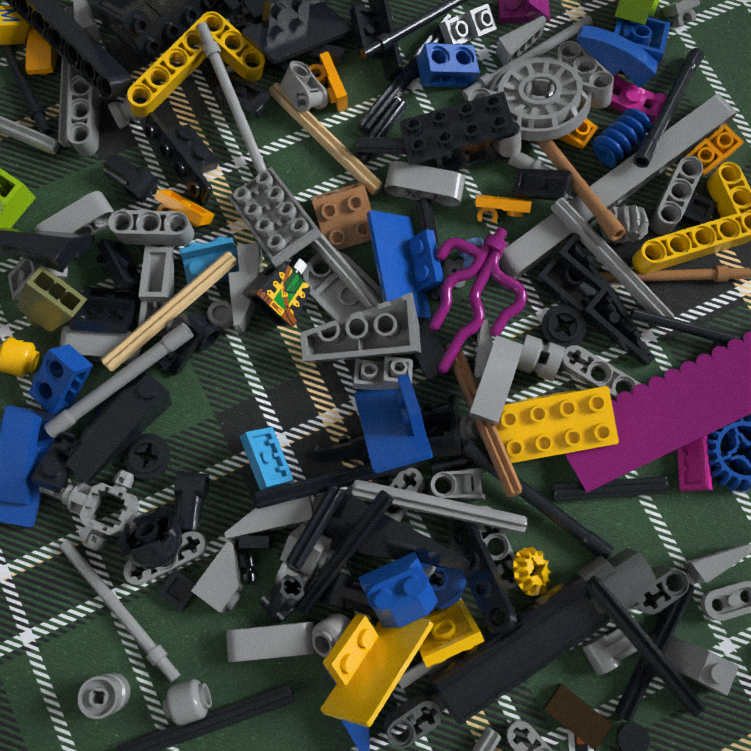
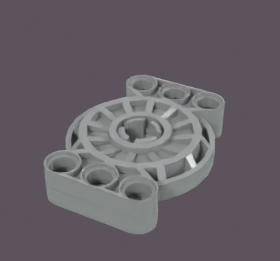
M566 41L559 45L557 58L534 57L516 62L501 71L494 79L490 90L485 88L473 89L468 94V101L499 92L505 93L516 135L491 142L490 144L500 155L513 157L521 151V139L527 141H547L560 138L578 128L587 118L591 107L602 109L610 105L614 77L579 43Z

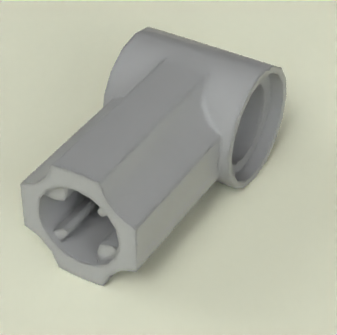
M619 628L607 635L601 634L581 646L598 676L615 669L621 664L620 660L637 651Z

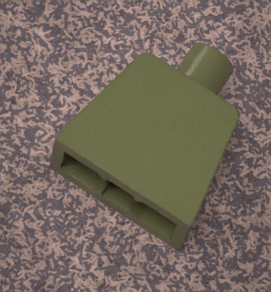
M41 265L25 283L17 308L27 316V321L31 325L41 326L45 330L52 332L71 320L87 299Z

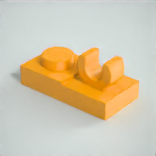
M329 52L319 54L321 65L313 64L309 66L312 74H320L316 78L321 85H324L327 81L329 86L326 88L330 104L335 103L338 112L348 109L347 93Z
M167 189L157 190L154 199L162 203L158 206L157 211H167L169 209L170 211L182 212L188 217L191 225L194 227L212 223L215 214L175 191Z
M475 194L474 204L475 207H481L477 212L478 221L482 222L483 213L490 211L492 213V223H496L498 213L495 209L507 211L508 216L523 217V212L530 213L532 202L529 199Z

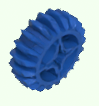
M747 415L710 433L709 439L706 440L707 444L710 445V450H707V453L711 459L708 464L711 466L712 478L718 476L717 485L724 486L727 484L729 491H735L738 488L741 493H744L751 489V442L743 435L744 433L751 438V415ZM723 436H725L726 440H724L726 448L725 452L721 455L720 445ZM749 449L743 455L731 457V454L736 453L737 450ZM725 463L735 466L737 472H741V474L732 471Z

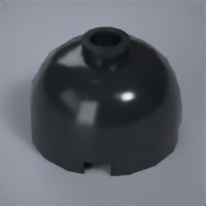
M162 508L150 510L134 519L136 525L130 530L127 527L123 529L118 539L119 548L135 566L140 568L152 569L169 564L182 545L183 535L177 518L171 511L167 513Z

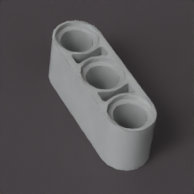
M77 75L70 80L68 85L66 134L78 154L88 157L95 154L99 147L100 95L81 75Z
M693 156L682 158L672 172L650 220V226L655 233L666 235L681 220L703 172V164L698 158ZM672 193L679 195L680 198H676ZM662 215L667 216L670 221L664 220Z
M393 161L389 165L384 191L396 197L412 200L427 198L431 199L433 204L456 207L461 203L465 177L454 171Z
M94 191L42 221L34 230L93 235L108 226L109 217L114 213V210L102 192Z
M118 210L112 213L108 220L109 228L116 238L124 244L182 246L189 244L195 235L188 217L178 211ZM129 224L127 229L120 231L122 226ZM157 225L154 230L147 231L150 226ZM178 226H185L183 230L174 232Z
M70 326L62 327L59 347L70 344L88 361L102 362L101 359L132 332L128 331L127 334L76 331L70 330ZM141 348L122 364H130L138 358Z
M313 621L226 630L228 662L316 653L311 639L314 628Z

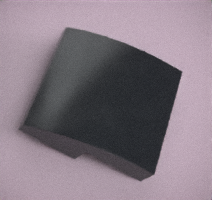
M86 287L81 295L87 300L74 317L69 320L70 330L127 334L139 306V291Z

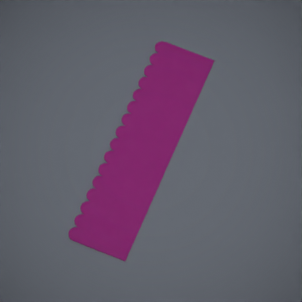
M751 331L744 334L743 341L732 339L728 342L727 348L723 346L715 347L712 351V357L708 354H700L696 359V364L686 361L680 366V371L677 369L667 370L664 374L665 380L659 376L652 377L649 380L648 386L645 384L634 386L633 395L630 392L624 391L618 394L616 401L611 399L619 443L565 453L586 493L751 414Z

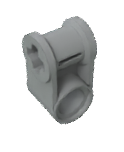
M292 61L280 84L281 90L293 102L296 109L301 112L308 111L313 107L316 109L325 108L328 103L326 88L321 85L307 65L299 61Z
M483 469L439 472L430 480L428 492L430 496L453 501L484 500L485 494L482 493L481 486ZM439 479L447 481L450 487L449 492L446 494L437 492L435 481Z

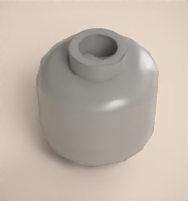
M337 613L331 614L317 623L312 630L311 636L315 651L326 658L351 620L345 615Z
M194 678L172 685L167 691L166 699L163 700L165 716L168 719L171 718L179 726L203 719L208 712V708L212 705L208 686L206 683L201 684L199 680Z

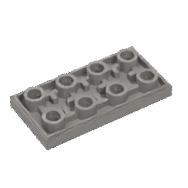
M272 167L260 172L254 179L244 186L237 188L234 193L228 196V199L275 267L322 235L318 227Z

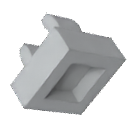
M678 0L662 7L664 18L674 16V26L676 28L684 26L683 15L686 16L687 22L696 20V13L691 8L700 5V0Z

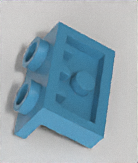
M217 237L212 242L203 244L190 243L185 248H180L179 254L183 260L187 284L227 251L234 255L237 265L216 283L229 280L228 273L238 272L237 246L232 237Z
M273 427L248 431L239 436L260 491L293 481L290 468Z

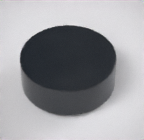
M625 722L619 726L616 732V742L622 751H647L650 738L643 726L635 722Z

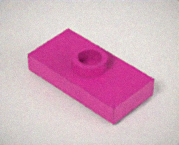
M709 434L677 449L679 489L682 492L713 490L711 466L708 464L711 459L707 453V450H710V445L706 441L709 439Z

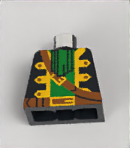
M293 257L289 264L281 263L277 267L271 263L242 294L277 326L294 327L310 293V286L301 278L307 265L297 257Z

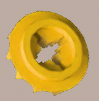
M534 547L519 550L513 561L515 580L521 590L530 596H538L546 592V587L551 585L548 576L552 573L547 567L549 561L544 560L542 551H536ZM535 567L536 572L534 573V575L530 576L532 570Z

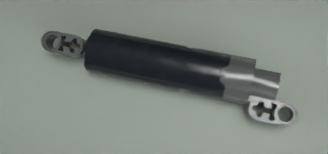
M628 548L609 560L602 556L596 557L540 595L539 598L515 612L517 613V622H515V628H512L511 632L501 634L493 633L489 630L482 635L484 642L475 645L470 650L462 651L450 657L429 671L428 678L436 692L432 695L427 692H420L386 715L384 729L389 743L398 749L410 746L440 724L442 711L447 709L457 724L462 725L558 659L572 647L578 645L612 621L611 618L585 588L586 581L590 580L592 576H598L602 579L626 610L634 607L647 614H656L683 596L689 588L688 576L683 571L667 565H660L652 570L638 551ZM672 574L673 582L670 587H667V577ZM425 706L430 710V713L427 715L421 711ZM410 715L416 720L414 725L411 722ZM398 723L407 725L406 730L401 734L391 732L392 728Z

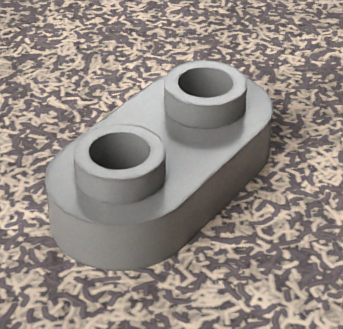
M740 581L707 591L701 598L703 613L709 619L724 621L751 613V581ZM742 591L747 593L748 598L746 602H743L740 598ZM714 599H716L720 605L719 609L716 611L712 608V601Z

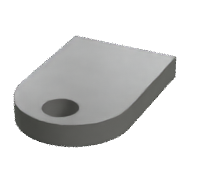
M339 252L383 302L381 288L350 257ZM319 254L314 255L306 264L307 268L303 272V280L310 286L309 296L333 320L337 321L358 311L367 310L330 266L325 274L319 275L314 272L317 264H327Z

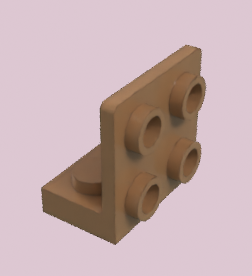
M358 182L309 197L321 233L336 250L371 240L366 215L371 210L364 184Z

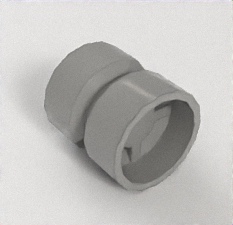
M526 334L516 369L528 374L535 371L537 377L553 382L560 367L565 347L551 342L544 345L542 339ZM540 353L546 355L544 364L538 363Z
M115 672L92 677L80 687L78 706L81 712L89 718H105L125 707L131 695L130 685L124 676Z

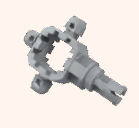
M120 470L113 479V482H115L113 487L104 483L92 487L82 482L78 484L71 482L70 484H65L61 493L42 487L39 488L41 493L62 500V503L67 505L69 510L79 514L83 525L93 528L92 533L89 532L87 536L86 547L95 551H100L108 540L105 538L106 535L120 537L123 529L127 527L129 530L136 525L134 519L142 514L138 512L140 504L137 496L126 492L128 488L131 489L134 475L124 470ZM107 493L125 500L123 504L126 506L125 510H122L119 523L114 524L113 527L95 520L97 515L94 513L102 503V496L106 497Z

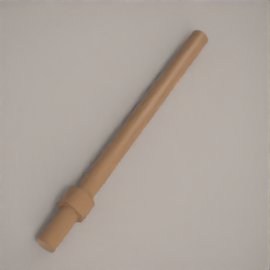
M727 265L714 266L713 269L658 270L647 274L633 271L643 282L685 280L727 282L729 279H749L751 276L750 268H729ZM599 272L600 276L605 278L608 283L619 282L611 272Z

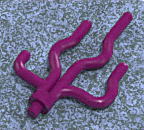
M498 227L494 235L488 234L480 248L463 239L450 238L441 244L436 253L437 259L442 261L446 259L452 249H457L474 257V260L468 268L456 271L444 280L440 289L441 302L429 323L431 331H437L450 310L454 285L478 274L469 294L470 305L473 310L472 321L459 329L438 365V371L441 374L449 371L464 341L476 333L482 326L485 314L480 296L490 276L500 285L512 290L516 296L513 304L503 309L497 316L490 329L491 336H500L509 319L519 314L525 307L527 293L524 286L516 279L504 274L499 268L500 257L507 246V243L504 241L507 231L503 228Z

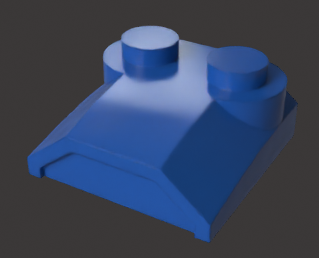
M648 17L644 25L617 18L613 33L632 41L660 63L664 55L671 22Z
M416 552L359 577L367 601L375 611L383 628H401L427 616L438 603V599Z

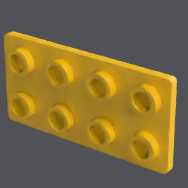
M607 386L580 391H565L505 404L500 420L495 425L511 463L619 443L610 391Z
M356 614L322 662L337 683L320 709L322 713L330 717L370 727L432 629V621L421 618L401 628H383L379 621L375 628H373L366 615Z

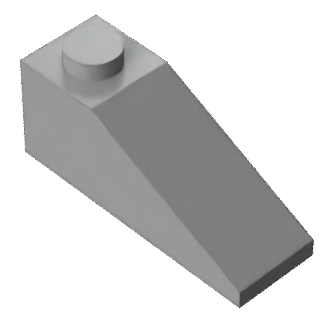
M311 496L261 509L255 508L224 533L225 539L235 540L239 539V536H253L307 524L314 513Z

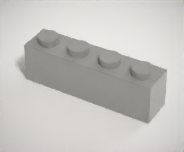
M412 292L392 301L383 302L370 309L358 311L337 321L334 320L300 333L302 361L308 363L421 353L419 322Z

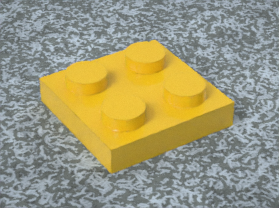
M463 600L423 617L430 619L433 623L432 629L419 648L426 668L442 663L447 658L462 651L470 650L475 645L484 642L481 631Z

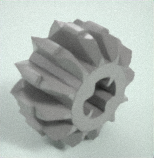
M624 205L609 210L626 229L625 234L620 239L611 241L600 227L604 241L612 242V244H625L627 242L633 243L634 240H641L648 233L649 223L644 208L637 207L636 205Z

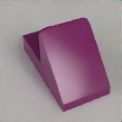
M497 0L499 23L531 22L541 16L546 18V22L550 21L549 0Z

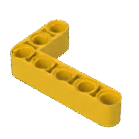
M212 11L207 12L130 86L127 92L130 111L137 117H147L206 59L202 48L204 44L196 27L201 22H206L208 27L217 29V31H210L213 40L217 41L219 45L221 59L245 80L254 82L261 78L265 57L220 14ZM192 44H196L200 46V48L192 49L189 46ZM235 45L237 49L232 50L227 48V46ZM180 62L183 65L181 67H174L171 63ZM247 63H255L258 67H249ZM159 79L165 83L158 86L152 82ZM140 97L147 100L143 104L134 102L135 99Z
M733 162L721 164L707 180L708 191L713 201L717 202L716 208L721 218L646 241L632 257V265L635 270L643 274L655 272L736 247L751 240V189L737 164ZM645 254L651 256L652 260L649 259Z

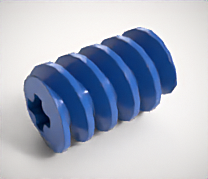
M629 108L621 116L617 117L615 122L611 123L607 129L603 130L600 136L594 139L592 143L593 150L602 164L609 168L615 167L617 161H621L624 158V154L631 152V147H636L639 141L645 139L646 133L649 132L652 126L647 115L638 109Z

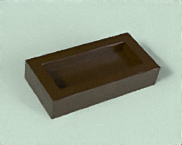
M559 683L542 708L594 750L597 749L613 725L561 683Z

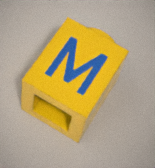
M10 5L0 6V45L25 44L30 25Z

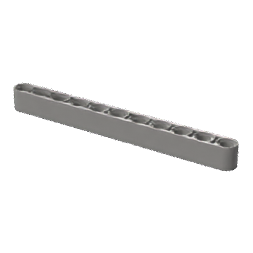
M719 93L714 95L663 133L648 167H637L633 163L634 154L592 184L590 188L608 210H612L692 151L704 139H708L724 124L727 125L736 116L737 112ZM578 195L568 202L589 225L597 221ZM553 213L506 247L500 257L499 267L506 275L517 280L562 247L574 233Z

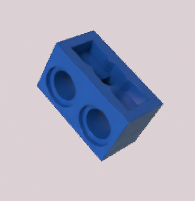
M425 43L417 57L422 87L468 88L480 73L474 45Z
M70 344L51 348L43 356V363L33 377V384L28 394L52 415L69 409L73 406L93 364Z

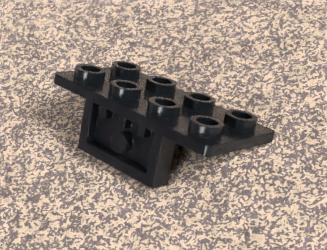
M264 0L262 23L243 29L242 36L270 62L277 64L353 33V27L322 1L310 5L311 0Z
M504 92L400 121L408 163L412 165L436 158L438 168L449 171H456L492 161L489 143L516 135Z

